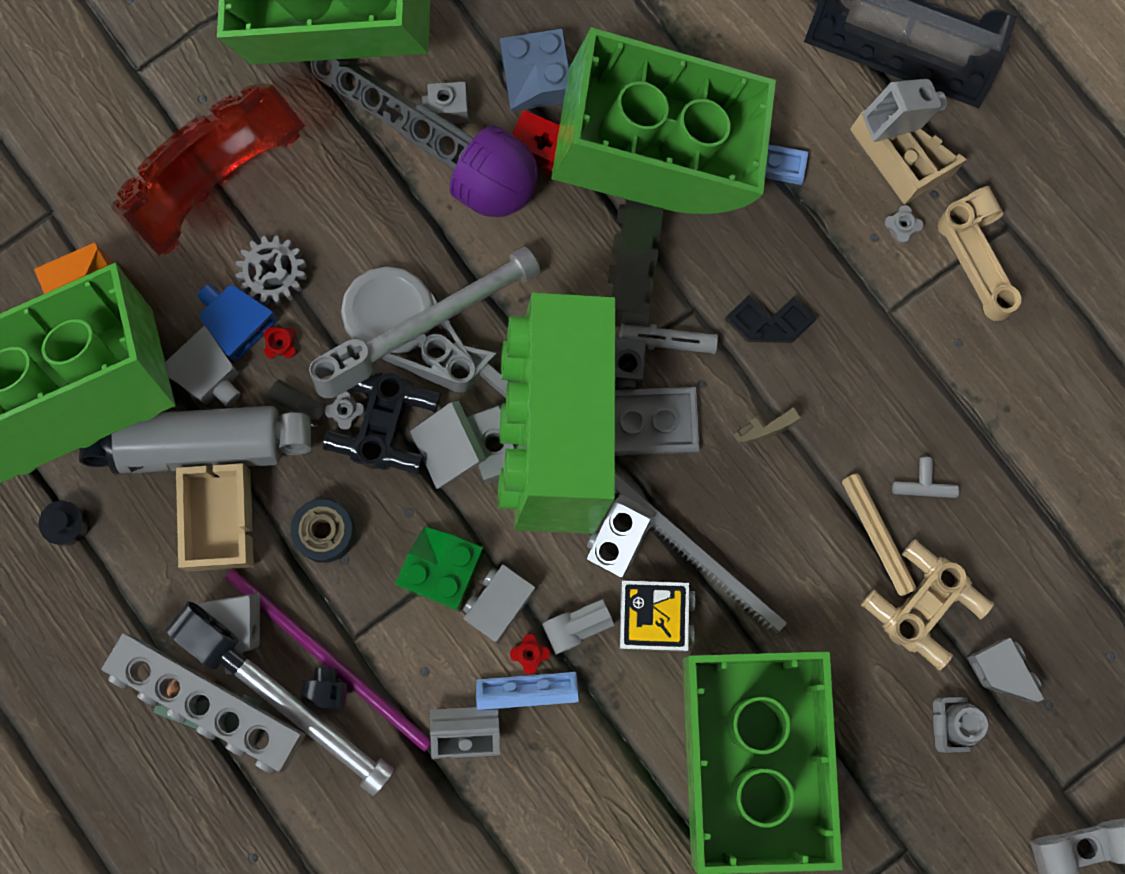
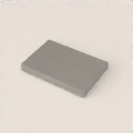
M696 387L615 390V456L699 453Z

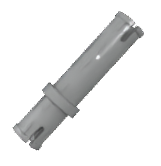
M621 323L619 339L646 341L645 346H647V350H654L655 347L715 354L718 334L657 328L656 324H650V327ZM638 334H640V335H648V336L664 337L665 340H663V339H655V338L638 337ZM671 338L698 341V343L672 341Z

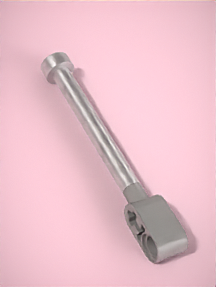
M524 246L509 255V263L365 344L357 339L348 340L312 361L309 367L316 392L324 398H333L366 380L372 374V363L516 280L521 279L526 283L540 275V268L534 255ZM327 375H332L331 377H329V378H327V379H322L323 377H325V376H327Z

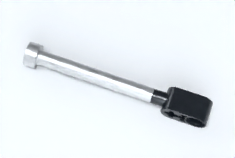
M188 601L166 627L168 635L200 662L211 669H217L222 664L363 779L360 786L372 796L381 789L393 773L394 768L382 758L374 762L235 649V646L239 643L238 638L196 603Z

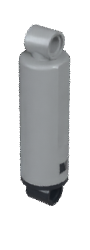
M274 406L161 412L150 420L137 422L99 439L89 447L80 448L79 462L89 467L109 466L111 472L115 475L176 471V468L207 466L213 469V465L241 463L247 467L276 465L280 462L282 453L286 455H303L311 451V417L303 413H285L279 416L278 410Z

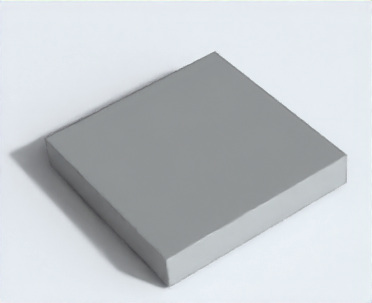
M459 401L449 403L410 431L420 454L423 455V461L436 489L446 487L486 460Z

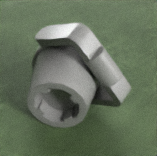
M968 697L936 698L933 701V730L935 747L938 752H971V747L968 746L975 745L986 735L988 731L987 717L979 708L965 703L968 702ZM945 703H956L945 709ZM947 741L962 747H948Z

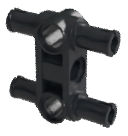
M375 373L374 376L370 375L366 380L350 388V390L369 394V402L359 435L351 437L328 430L324 438L323 450L350 456L354 463L365 465L370 469L389 470L392 467L418 475L422 466L423 455L397 449L395 445L405 407L407 408L411 405L436 413L441 393L414 387V383H411L410 380L402 379L394 373ZM389 384L399 385V392L393 397L383 395L384 388ZM372 445L380 446L381 454L378 458L369 460L365 457L367 448Z

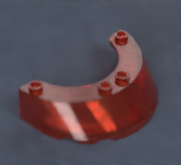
M260 83L250 85L241 90L242 96L236 95L232 97L229 95L212 105L210 108L212 114L207 117L203 115L199 120L195 117L181 127L137 167L140 174L137 178L131 177L121 186L117 192L121 200L117 199L112 203V210L158 256L162 253L164 255L170 253L179 245L177 239L182 233L181 226L185 217L194 205L202 203L210 195L209 190L216 183L222 184L233 175L232 170L257 154L281 145L287 147L300 137L298 132L305 127L304 123L273 84Z

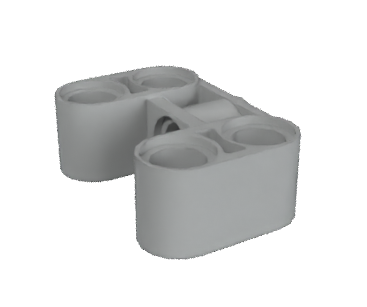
M1125 818L1102 822L1096 826L1068 833L1049 835L1031 840L1030 843L1039 874H1080L1079 867L1103 861L1125 864ZM1086 838L1090 843V849L1086 855L1080 856L1077 852V844L1080 840Z

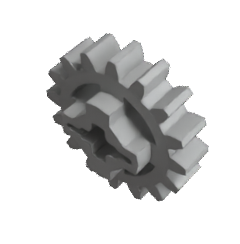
M277 235L274 236L272 242H268L267 238L262 236V244L260 245L250 241L252 250L250 252L241 250L240 253L245 260L236 261L235 264L238 269L242 270V272L235 274L239 282H244L240 286L244 293L250 292L249 296L256 301L261 297V302L264 306H268L270 299H274L275 303L279 306L281 305V297L284 296L290 301L293 300L290 292L293 289L301 292L302 288L298 284V280L302 281L307 278L305 273L300 271L307 267L305 261L299 259L302 256L298 248L292 250L293 244L290 240H286L282 245L281 239ZM288 259H290L292 265L291 275L286 271V267L289 264ZM252 267H254V268L256 269V275H255V277H254V280H255L254 283H253L252 278H251V269H252ZM268 268L274 270L275 268L277 269L275 273H266V270Z

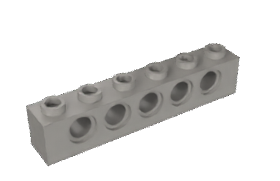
M122 633L101 669L110 675L108 681L125 690L128 686L139 691L137 697L152 706H156L157 703L162 704L168 708L166 713L168 716L181 723H185L188 719L198 725L196 731L211 740H214L216 736L228 742L225 747L226 749L240 757H244L247 753L257 759L255 763L257 767L270 774H273L275 770L278 772L286 771L306 736L300 730L130 634ZM146 662L150 666L151 673L145 681H141L138 677V668ZM176 679L180 684V691L176 697L171 698L167 694V685L171 680ZM204 695L208 698L210 707L204 715H200L196 710V701ZM231 712H234L239 718V726L233 732H230L225 727V718ZM260 729L265 730L269 735V743L264 749L258 748L254 743V736Z

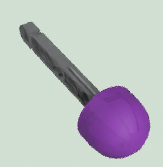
M347 59L330 60L332 64L330 74L324 72L322 60L311 61V70L317 79L329 87H335L340 94L405 135V139L453 169L450 193L452 197L473 211L488 217H503L521 210L531 200L538 182L536 160L530 149L521 140L497 125H491L473 138L422 104L412 102L360 67L348 65L349 60ZM348 73H352L356 79V86L353 90L346 84ZM373 88L380 94L381 99L378 105H374L370 99V92ZM401 107L400 113L403 115V118L399 119V112L393 108ZM421 120L426 121L430 127V133L427 138L419 131ZM446 136L451 137L455 143V150L452 154L448 153L444 147Z

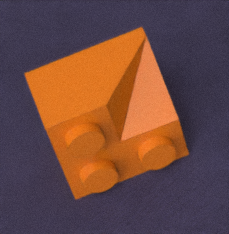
M94 242L39 266L34 271L43 293L46 294L109 266L114 261Z

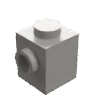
M465 82L427 84L428 96H422L423 106L451 124L469 123Z

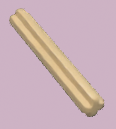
M856 473L846 477L842 484L898 594L904 596L914 591L916 585L860 475Z

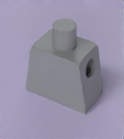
M929 79L891 82L862 113V116L873 142H878L921 129L937 112L945 110L947 99L943 92L935 91Z
M205 326L165 362L169 379L206 405L217 397L226 407H230L241 396V393L231 384L239 376L238 370Z
M259 593L197 603V605L206 610L238 638L239 643L235 646V649L241 654L259 647ZM225 668V674H233Z

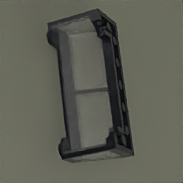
M819 0L804 42L905 81L929 79L936 92L941 91L947 97L980 108L1004 62L1017 16L1001 10H990L978 21L925 0Z

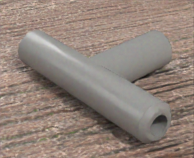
M921 457L919 462V483L894 481L892 493L897 495L957 498L959 496L958 485L932 484L933 459L931 457Z

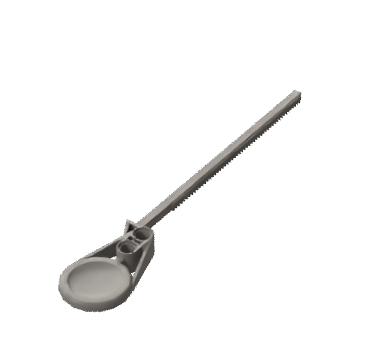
M385 266L368 270L353 280L343 296L341 316L345 331L351 339L361 340L366 344L435 305L437 301L419 277L405 269ZM448 320L441 323L449 340L440 334H432L427 337L430 332L429 330L381 357V359L459 393L470 389L482 377L506 398L508 381L501 380V374L491 367L495 362L496 353L463 346ZM419 346L421 348L423 365L396 355L408 353ZM432 348H439L444 352V355L439 358H433L427 352ZM455 369H463L468 373V376L464 379H457L451 373ZM615 474V495L617 494L618 497L623 495L656 512L650 528L655 527L654 532L659 531V536L664 535V540H669L668 544L673 543V548L678 547V552H683L682 557L688 556L687 561L693 560L692 564H697L696 569L701 567V573L705 571L706 577L711 576L710 581L716 580L715 585L720 584V589L725 588L724 593L729 592V597L734 596V601L739 600V605H744L743 610L748 608V614L754 613L753 618L757 616V622L762 620V626L767 625V630L771 628L775 633L781 631L786 622Z

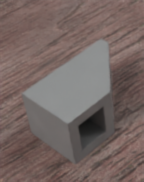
M1011 638L1001 639L967 657L982 687L1028 703L1039 702L1044 699L1040 693L1042 685L1038 677L1033 672H1029L1024 663L1026 656L1023 649L1017 642H1013Z

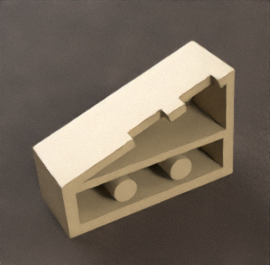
M861 112L850 128L853 135L904 205L952 177L967 160L960 154L954 155L941 145L942 140L936 135L932 138L922 129L873 142L862 116L863 112Z

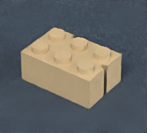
M243 463L213 465V470L207 466L176 468L178 568L189 572L254 567L253 537L246 534L247 531H253L251 470Z

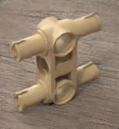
M914 539L902 555L925 572V578L901 607L895 608L878 594L875 589L866 596L861 606L884 623L882 627L889 634L893 642L902 645L909 652L915 653L917 651L932 663L936 669L942 670L951 660L953 654L930 637L931 629L953 602L960 601L977 615L979 619H983L989 613L994 603L971 586V578L966 575L962 566L957 563H951L945 557L942 558L940 556L937 558L920 544L917 539ZM944 570L951 572L954 576V585L951 588L942 583L941 574ZM902 621H907L913 626L914 631L910 639H906L900 634L899 627Z

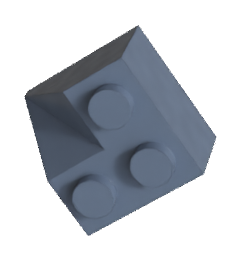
M562 29L500 38L501 57L510 111L563 104L569 66Z

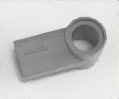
M603 599L571 614L570 612L561 614L542 624L556 655L583 643L582 640L614 626Z

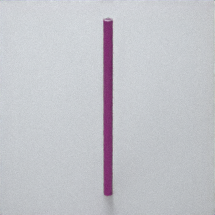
M232 569L226 575L225 579L243 595L259 593L260 610L327 668L338 669L337 676L343 682L348 683L351 689L424 752L429 748L431 739L241 574Z

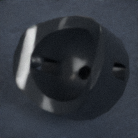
M61 500L52 502L44 508L40 514L38 525L44 539L52 544L64 547L75 544L88 533L90 520L84 509L74 503Z
M315 667L314 681L302 680L301 702L307 707L343 709L347 701L348 683L337 682L338 669Z

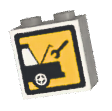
M622 581L619 650L687 652L688 645H694V625H689V611H694L695 592L689 591V583Z

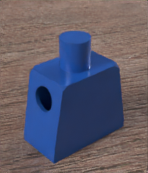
M208 284L197 295V298L207 306L200 313L199 318L235 364L264 336L266 329L273 327L279 321L270 309L233 285H229L220 293L212 284Z

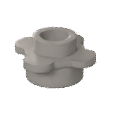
M906 205L901 206L894 216H888L884 222L891 235L901 243L907 242L914 232H920L923 228L922 220L916 219L911 213V208ZM901 222H906L907 226L903 227Z
M347 391L338 395L332 405H327L325 408V415L328 418L335 419L338 422V426L343 430L350 429L358 416L364 413L363 405L354 402ZM342 408H347V412L342 413Z

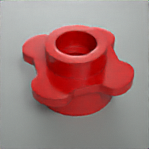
M270 327L265 330L264 337L267 347L264 349V354L267 358L274 359L276 356H285L290 359L294 357L296 349L293 347V339L296 337V332L293 328ZM279 340L283 341L281 346L277 345Z
M533 634L525 635L523 642L517 648H512L510 651V658L513 661H518L523 666L526 674H534L537 671V666L550 657L549 649L542 647L536 641V637ZM528 651L533 652L532 657L527 656Z

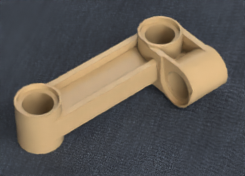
M985 186L951 203L940 216L937 226L940 233L949 241L982 301L985 315L989 319L999 322L1008 318L1019 308L1021 295L1011 285L980 229L995 222L1004 215L990 187ZM950 215L958 217L962 224L954 223ZM996 299H1003L1007 303V309L1000 307Z

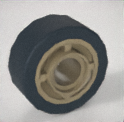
M315 499L305 503L296 511L291 521L290 535L294 546L303 556L318 563H330L341 559L350 551L355 541L356 526L352 515L340 503L331 499ZM322 523H329L331 525L330 535L327 538L318 539L316 536L317 527Z

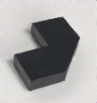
M748 295L726 316L725 320L747 342L793 343L816 321V318L795 297L771 318Z

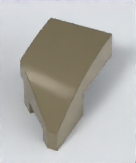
M794 407L766 426L757 416L750 421V424L733 434V437L737 443H749L767 439L796 425L801 417Z

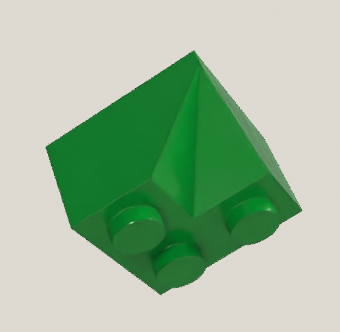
M424 526L407 554L395 585L460 613L485 551L483 547Z

